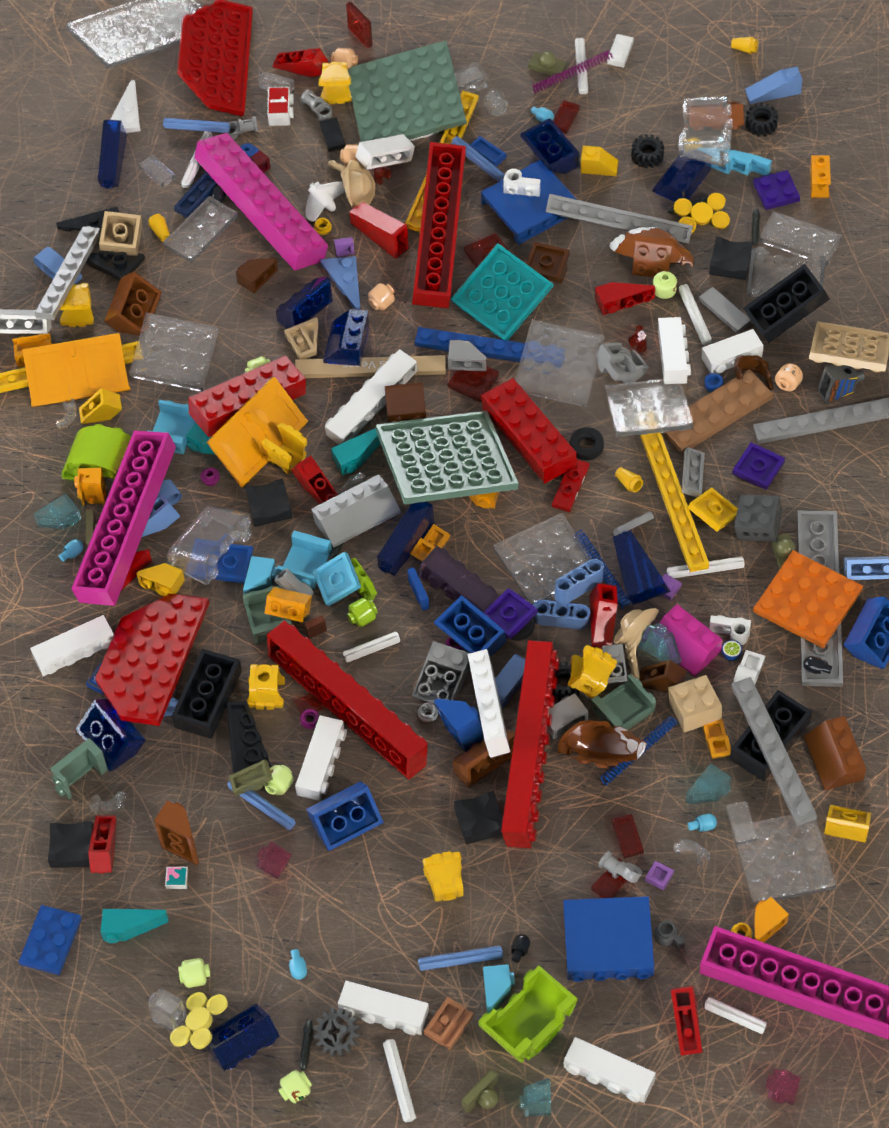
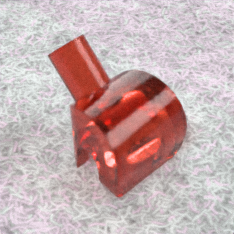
M387 166L374 168L373 179L376 184L381 185L384 183L383 177L386 179L390 178L391 170Z
M638 325L636 326L635 333L628 340L630 346H637L636 351L641 354L647 349L646 333L643 331V326Z

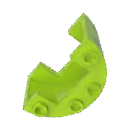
M101 424L80 429L76 434L62 470V479L74 481V477L78 476V468H101L104 477L114 478L115 480L132 436L125 433L121 428H111Z
M540 966L534 970H529L525 974L523 990L519 994L515 993L512 995L504 1008L501 1007L497 1011L493 1009L489 1014L485 1013L479 1020L480 1028L519 1062H524V1058L530 1060L553 1040L564 1026L565 1016H571L578 999Z

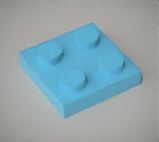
M346 552L339 554L313 570L324 602L328 606L333 605L361 588L350 557Z

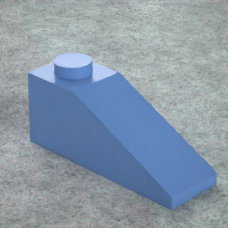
M798 67L783 69L745 89V93L750 104L801 94L803 79Z
M161 493L156 498L142 537L166 529L181 517Z

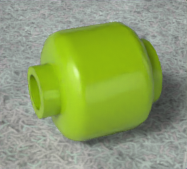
M361 598L348 606L349 613L347 618L351 624L355 623L358 627H363L376 619L378 611L371 599Z

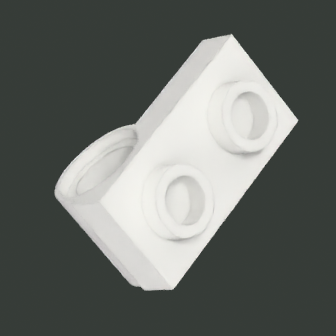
M510 169L506 172L503 180L504 193L540 197V179L523 178L522 173L518 169Z
M723 615L711 616L709 629L714 633L730 635V640L738 641L741 645H744L748 641L751 620L728 618Z
M746 650L741 664L736 670L734 682L751 677L754 684H756L765 661V656Z

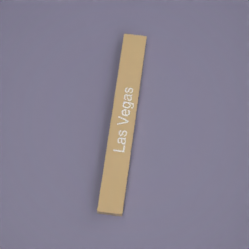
M445 355L410 356L417 361L418 371L414 375L446 374ZM389 357L295 359V366L305 378L371 377L375 375L376 370L380 366L383 367L387 363Z

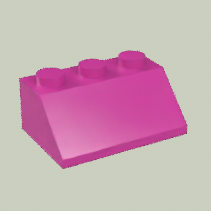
M676 604L662 618L649 642L692 676L696 677L721 652L723 639Z

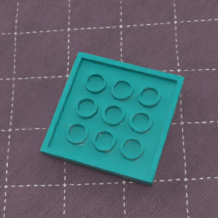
M497 243L450 300L500 339L508 341L554 285Z

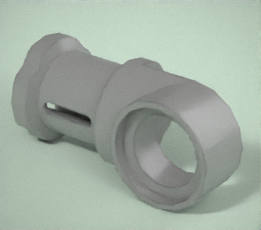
M309 89L303 92L300 98L301 103L310 106L320 121L332 118V108L323 98L315 96L313 91ZM321 111H329L327 114H320Z
M255 116L251 119H237V121L228 122L230 129L235 130L233 133H228L233 140L238 135H242L243 132H258Z
M610 851L606 852L599 861L598 866L612 873L615 879L621 875L626 880L637 883L642 874V870L632 863H625L624 861L620 862L612 856Z

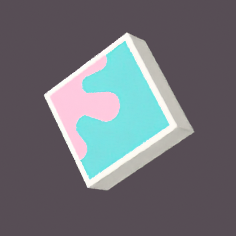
M167 867L166 889H187L188 867Z

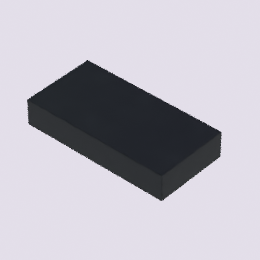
M337 118L320 121L328 152L343 149L345 142Z

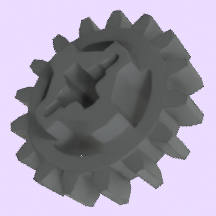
M330 1008V1014L324 1011V1018H317L320 1025L314 1026V1029L318 1030V1034H315L314 1038H319L320 1040L316 1045L324 1046L322 1051L325 1053L330 1051V1055L336 1056L337 1052L340 1056H343L344 1050L352 1052L350 1046H357L358 1043L355 1041V1038L361 1037L357 1033L361 1026L355 1025L358 1018H350L352 1012L347 1011L345 1013L343 1008H339L338 1012L335 1008ZM340 1017L345 1019L348 1025H344ZM339 1028L340 1032L335 1035L334 1032ZM326 1039L332 1040L333 1045H335V1047L329 1044Z

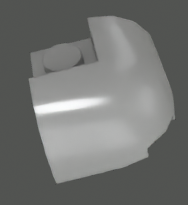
M621 343L601 344L598 350L597 363L601 373H609L615 381L622 380L625 385L637 381L649 369V366L635 350L631 352L627 348L622 347Z

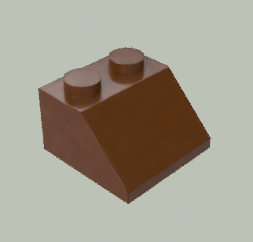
M423 382L385 386L388 423L426 418Z

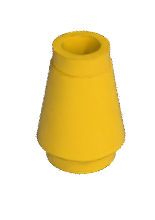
M754 37L733 38L731 48L748 54L756 53L758 39H754Z
M161 214L151 216L148 219V226L162 242L167 241L170 238L165 217L161 216Z
M623 467L616 470L615 477L629 492L636 493L641 489L643 480L640 475Z

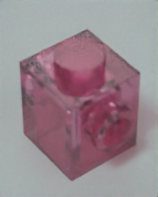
M271 841L267 847L263 846L258 852L257 857L259 860L256 866L278 879L287 867L292 854Z
M775 1069L773 1076L769 1075L765 1088L769 1089L767 1097L777 1103L785 1102L793 1105L801 1077L793 1075L785 1069Z

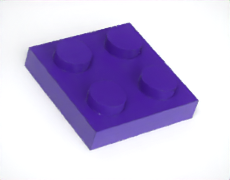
M788 170L753 179L754 187L765 210L800 201V195Z
M750 442L733 468L732 474L767 490L785 463V458Z
M508 588L483 613L505 631L506 637L511 639L538 611L536 607Z

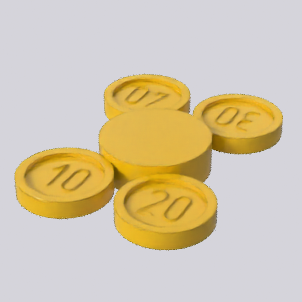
M712 193L709 195L707 203L700 202L693 207L691 202L685 198H680L674 203V211L677 215L687 216L690 214L691 217H683L678 223L692 225L691 234L696 230V224L706 225L711 221L715 228L725 229L730 222L729 215L719 211L724 208L726 202L725 197L720 193Z

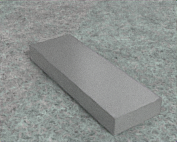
M714 287L699 296V301L736 334L751 324V320Z
M689 447L685 449L681 493L696 498L702 494L704 452Z

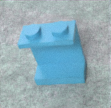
M159 400L160 413L153 431L149 432L169 433L176 445L174 453L184 454L187 447L186 434L195 424V421L189 415L188 404L183 405L169 400Z
M294 530L291 536L292 547L284 565H278L277 573L279 574L288 568L300 582L306 583L312 589H315L317 581L313 570L327 562V558L332 552L331 541Z

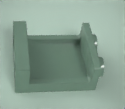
M270 586L267 589L250 591L247 594H243L244 606L255 644L267 642V634L284 620L292 625L290 619L265 614L268 593L273 587L281 588L280 586Z
M629 674L625 683L603 698L597 695L591 699V709L601 721H608L611 727L621 726L628 730L655 712L656 700L650 692H646L638 678H634Z
M90 738L50 768L53 775L51 779L56 785L54 787L61 797L65 795L68 800L72 798L69 787L92 768H95L101 775L108 771L102 751Z

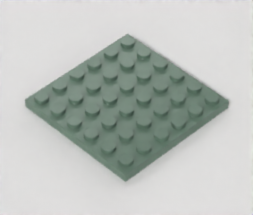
M446 40L352 66L348 69V74L351 77L349 88L361 142L402 134L410 140L467 124Z
M488 411L376 424L378 438L404 504L518 489L519 483Z

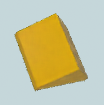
M830 804L824 834L866 843L871 813Z

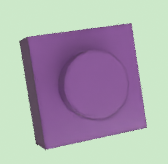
M352 237L334 240L337 257L355 254Z
M665 573L654 587V592L671 601L682 587V583Z
M655 861L645 877V881L664 891L674 874V870Z

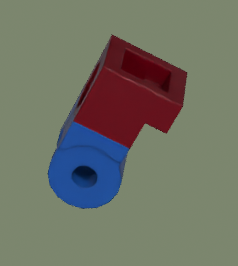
M248 143L240 146L263 173L271 168L269 157L258 148Z

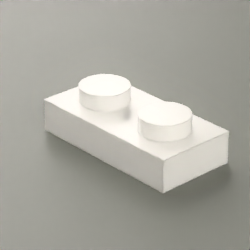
M617 34L610 51L613 59L609 54L610 60L607 59V64L624 68L634 38Z

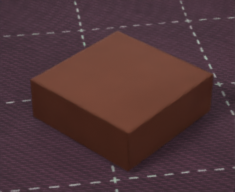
M323 616L316 617L304 624L306 635L309 639L327 631L326 621Z

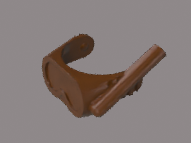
M741 355L735 359L734 368L738 380L742 379L743 370L750 369L764 376L769 390L774 389L767 361H764L758 355Z

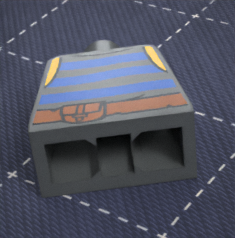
M847 365L825 366L817 391L825 404L854 393L857 382L865 380L864 372L862 370L856 371Z

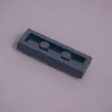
M205 172L174 206V211L189 219L207 200L213 188L218 184Z

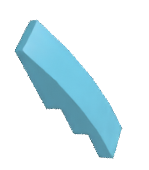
M699 147L696 153V162L729 174L731 169L747 176L750 171L763 176L769 175L771 171L772 160L754 154L729 149Z

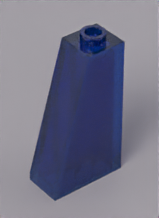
M103 120L98 181L100 186L106 189L119 187L127 134L121 120Z
M426 501L413 503L409 506L377 556L378 567L382 572L395 576L411 556L410 553L419 539H424L434 524L432 504Z
M624 531L622 534L613 536L626 594L631 603L635 605L669 593L670 588L632 531Z

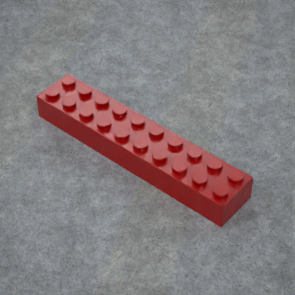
M430 142L412 305L449 309L466 146Z
M284 620L267 634L268 657L337 718L342 720L345 725L408 780L427 766V741L422 736H418L413 732L407 723H403L398 719L395 712L389 711L380 699L374 698L366 687L360 686L351 674H346L337 662L331 661L322 649L316 648L308 637L301 635L294 625H290Z
M528 640L501 830L507 847L532 849V842H536L537 829H534L535 822L539 821L537 805L542 800L540 783L543 784L545 773L542 771L543 764L547 763L545 745H549L550 734L547 733L548 726L551 727L552 725L550 708H554L555 696L552 695L553 689L557 688L555 671H559L560 660L557 658V650H554L553 642Z

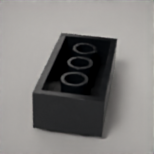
M803 264L743 309L769 344L830 300V298L806 264Z
M205 649L201 650L172 714L174 728L210 739L213 738L226 709V703L229 702L242 673L240 659Z
M777 690L765 707L788 752L810 724L812 711ZM749 725L732 746L730 760L757 778L765 781L771 774V770Z

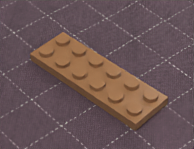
M749 369L742 374L741 380H738L737 377L660 423L659 429L677 450L683 454L687 447L693 448L773 399V393Z

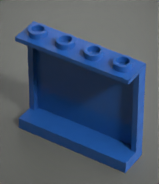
M542 160L531 163L528 167L520 170L523 178L540 179V197L504 193V179L491 187L485 188L481 192V204L487 203L514 233V241L517 245L524 243L568 218L545 213L549 194L577 200Z
M649 896L563 900L567 980L581 982L585 979L603 981L607 978L625 980L628 977L647 979L654 976Z

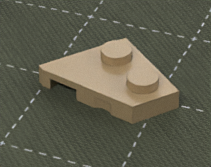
M317 317L284 330L285 336L298 359H308L317 355Z

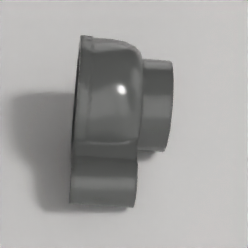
M662 921L656 926L654 938L658 944L662 946L675 944L679 949L684 947L685 939L678 935V930L671 921Z

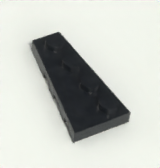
M227 702L232 773L234 774L263 760L268 761L271 768L269 756L262 744V738L255 726V720L248 702Z

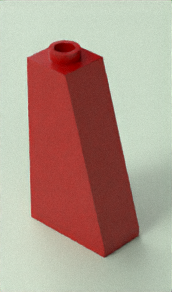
M364 202L353 207L349 212L350 223L395 259L409 249L406 224Z

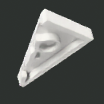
M135 80L130 81L106 127V135L140 131Z

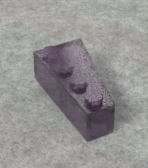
M438 546L422 561L417 574L420 580L425 578L430 581L429 585L434 589L439 587L444 590L445 596L451 600H456L462 595L481 612H484L498 597L496 590L492 586L483 583L477 574L468 571L462 562L456 561L447 550Z

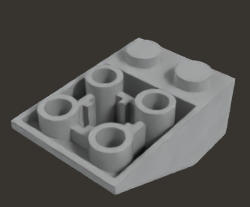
M433 641L412 697L434 705V700L436 699L455 700L470 671L468 654L470 653Z

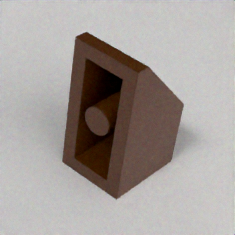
M273 257L246 261L236 271L238 284L255 293L278 271L277 259Z
M667 660L641 668L639 680L643 688L668 693V687L685 682L687 671L672 660Z

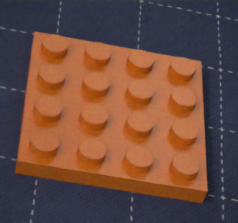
M793 550L754 606L753 612L824 649L862 592L863 585L847 579V577Z

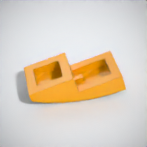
M433 524L424 539H419L410 555L427 564L442 549L451 535Z
M723 719L703 725L702 728L711 758L730 756L731 746L729 737L726 735Z

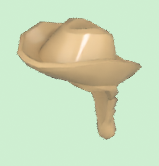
M334 160L329 161L328 165L332 169L342 171L340 175L343 180V188L351 207L358 206L361 202L370 205L375 196V182L371 172L357 161L350 160L347 166L341 165Z
M656 608L644 611L635 609L627 613L620 622L621 628L614 637V644L625 645L626 658L629 660L631 675L634 678L640 679L636 658L637 645L641 641L643 631L649 628L651 622L656 618L659 612Z

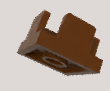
M534 242L526 264L550 282L554 281L562 284L567 272V260L570 250Z

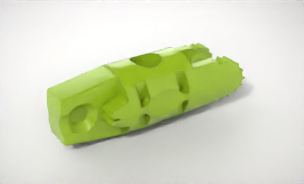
M352 558L351 562L361 585L357 592L363 598L373 601L377 595L375 587L357 559Z

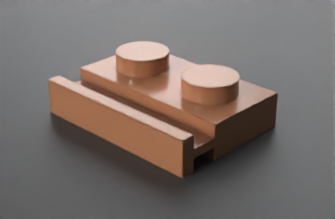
M447 997L423 1031L424 1035L451 1050L474 1017V1013Z

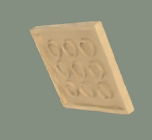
M817 321L809 359L817 363L829 362L836 366L847 365L855 369L865 368L873 372H886L889 354V333Z

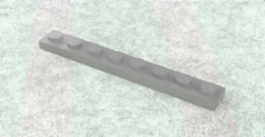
M549 194L545 212L626 231L639 227H656L668 232L679 243L689 244L693 228L692 225Z
M82 227L35 311L37 319H55L101 235L100 228Z
M889 398L753 424V430L758 444L888 419Z
M749 677L732 683L733 692L796 825L799 826L816 820L817 814L752 678Z

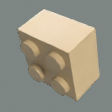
M105 211L99 242L100 250L114 251L115 253L126 252L129 256H137L142 230L141 215Z
M707 675L668 687L669 704L683 732L722 719V704Z

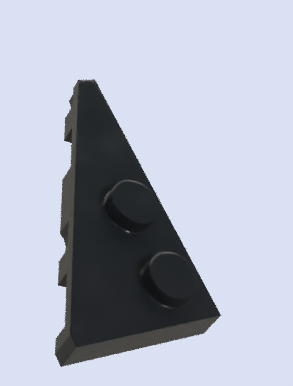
M113 207L57 222L56 225L58 230L71 232V229L81 230L82 227L88 226L100 228L101 231L104 212L119 213L118 207Z
M99 250L98 253H90L85 263L120 281L122 277L134 272L145 260V257L140 253L138 256H129L126 252L115 253L114 251Z

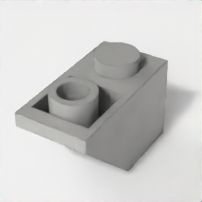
M623 644L602 646L603 652H607L612 655L611 658L617 660L616 668L611 672L608 683L626 682L627 672Z

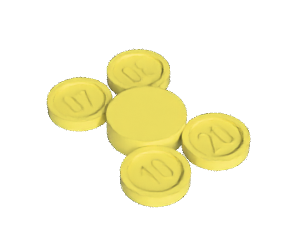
M196 992L186 1002L187 1008L191 1011L186 1017L185 1023L187 1026L177 1027L170 1035L171 1042L177 1047L183 1046L189 1041L196 1049L208 1046L212 1040V1034L208 1030L213 1021L212 1015L222 1013L228 1006V1001L224 995L217 994L208 1000L204 993Z

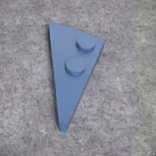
M356 256L321 259V266L329 273L331 280L336 283L341 293L348 298L350 305L357 312H361Z

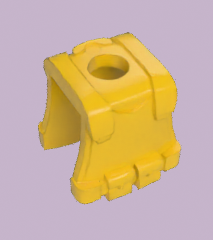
M347 62L323 63L319 86L324 87L320 97L329 104L351 102L352 96L349 88L351 77L348 74Z
M88 283L74 284L60 308V310H64L60 317V324L62 326L86 327L87 324H94Z
M280 423L278 430L281 434L283 445L278 447L267 439L262 441V445L267 449V460L282 468V471L290 474L292 472L291 469L306 457L305 447L307 439L292 426Z
M585 646L583 657L573 655L571 658V676L568 686L583 692L589 698H594L606 688L608 678L613 669L616 668L617 660L611 658L612 655L603 652V650L597 647Z
M251 664L250 676L248 677L249 696L247 702L249 707H256L259 710H264V707L267 710H275V707L282 708L284 706V699L279 694L278 685H285V678L280 673L279 665L271 664L270 666L264 664L258 666V664Z
M448 851L442 854L438 853L422 860L424 876L431 886L435 902L456 899V897L464 896L460 852Z

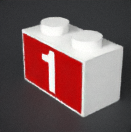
M268 87L269 126L290 125V118H294L293 107H291L294 104V95L290 94L289 87Z

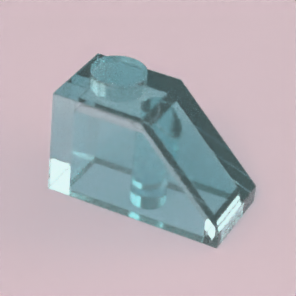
M65 493L34 513V518L38 527L67 529L81 520L79 508Z
M660 623L647 626L639 648L661 661L672 660L677 665L680 664L682 660L673 633Z
M710 763L687 791L686 803L697 804L718 801L722 795L726 796L731 790V776Z
M550 1078L523 1087L524 1095H519L520 1109H524V1116H551Z

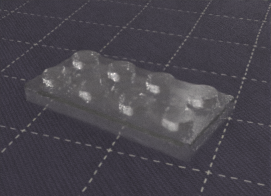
M209 196L163 241V246L192 263L238 217V214L233 209Z
M773 211L759 237V242L828 266L842 234Z

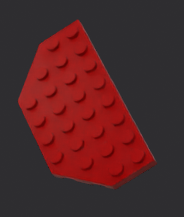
M216 0L210 6L206 5L191 15H185L181 25L177 74L209 109L242 117L245 113L253 13V7L226 0Z
M169 594L120 619L95 680L111 706L116 710L121 721L155 726L161 725L210 604L208 598Z

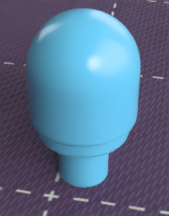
M532 107L531 113L535 114L540 122L550 124L554 120V114L551 110L545 107Z
M78 539L71 540L63 548L64 552L59 555V558L64 562L67 558L72 559L78 556L84 549L82 541Z
M712 814L700 815L695 818V821L688 822L689 831L697 829L699 832L712 830L717 825V819Z
M295 949L290 951L292 959L289 961V969L294 979L301 980L307 975V966L304 958L300 957L299 950Z

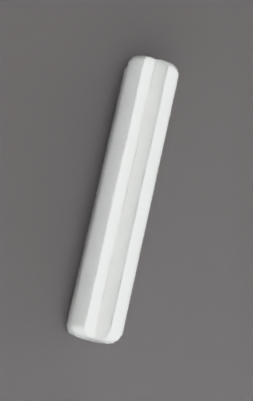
M392 632L343 652L344 660L350 662L400 642V637L397 632Z
M708 997L705 1002L704 1008L760 1034L765 1031L767 1023L759 1018L711 997Z

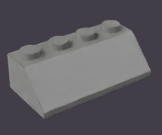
M380 475L311 509L316 527L327 540L331 541L333 548L401 513L388 485Z

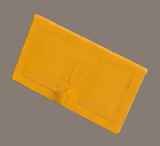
M120 333L22 349L32 407L92 397L101 388L114 393L130 390Z
M272 377L207 441V444L231 473L239 486L243 488L269 462L267 460L268 452L263 447L262 441L267 439L281 447L283 440L278 430V425L284 423L300 431L308 423V420L278 380Z

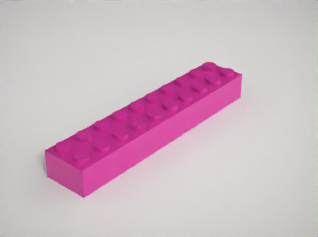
M228 133L197 141L194 158L294 271L320 263L321 259H325L328 244Z
M133 432L71 589L79 603L116 605L176 449V445L169 433Z
M714 926L700 963L699 974L889 1040L888 985Z

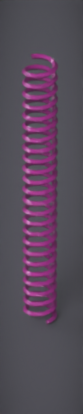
M607 50L603 54H597V57L594 56V59L591 57L587 61L584 60V63L581 62V64L578 63L574 67L571 66L568 70L565 69V72L562 71L555 74V76L552 75V78L549 76V79L546 78L542 82H536V85L533 84V92L535 94L536 90L540 92L539 88L543 91L542 86L546 90L545 84L549 88L548 82L552 87L551 81L555 85L554 79L557 84L559 83L558 79L562 82L561 77L565 81L564 75L568 79L567 73L571 78L570 71L575 76L574 71L578 75L577 69L581 73L580 67L583 72V66L588 70L586 64L589 69H591L590 64L594 68L593 62L597 66L596 60L600 65L599 58L604 63L602 56L607 62L605 55L610 60L608 53L613 59L612 53Z

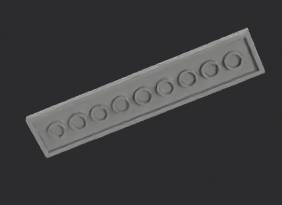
M798 510V553L839 573L837 511ZM841 623L824 649L800 637L802 686L843 687ZM814 656L824 660V664L832 666L830 674L822 671L821 674H814L804 669L803 662L807 657Z

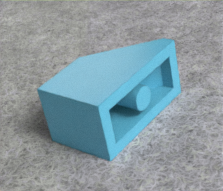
M251 556L243 588L244 594L250 591L267 589L273 585V581L278 575L275 559Z
M509 964L483 967L488 1014L493 1009L497 1010L511 994V985H515L514 972L509 971Z

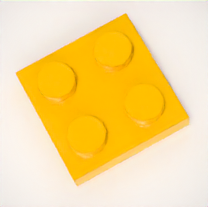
M712 487L690 502L688 506L689 510L717 532L736 519L738 510L736 506Z

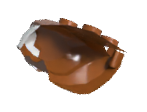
M656 227L632 229L625 235L621 234L619 237H616L610 243V249L615 253L634 258L632 275L655 277L657 273L669 272L670 263H681V266L689 263L691 267L694 266L692 254L683 245L678 243L674 236Z
M588 720L580 721L564 733L558 743V753L571 755L573 750L580 755L571 757L578 759V763L590 764L592 762L596 763V767L608 768V765L618 766V763L638 760L644 752L647 743L639 737H635L631 731L621 726L611 727L608 721Z

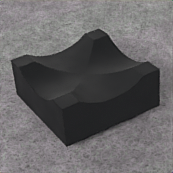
M716 237L709 275L746 280L753 242H733L722 237Z
M283 478L266 485L245 487L255 527L293 518Z
M494 791L487 792L476 798L454 801V809L466 845L503 835L501 832L503 817Z
M92 821L78 824L50 823V847L48 853L50 868L90 867L88 851L93 831Z

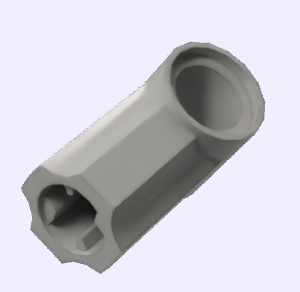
M288 568L275 577V582L282 589L307 595L314 594L312 588L306 583L300 582Z

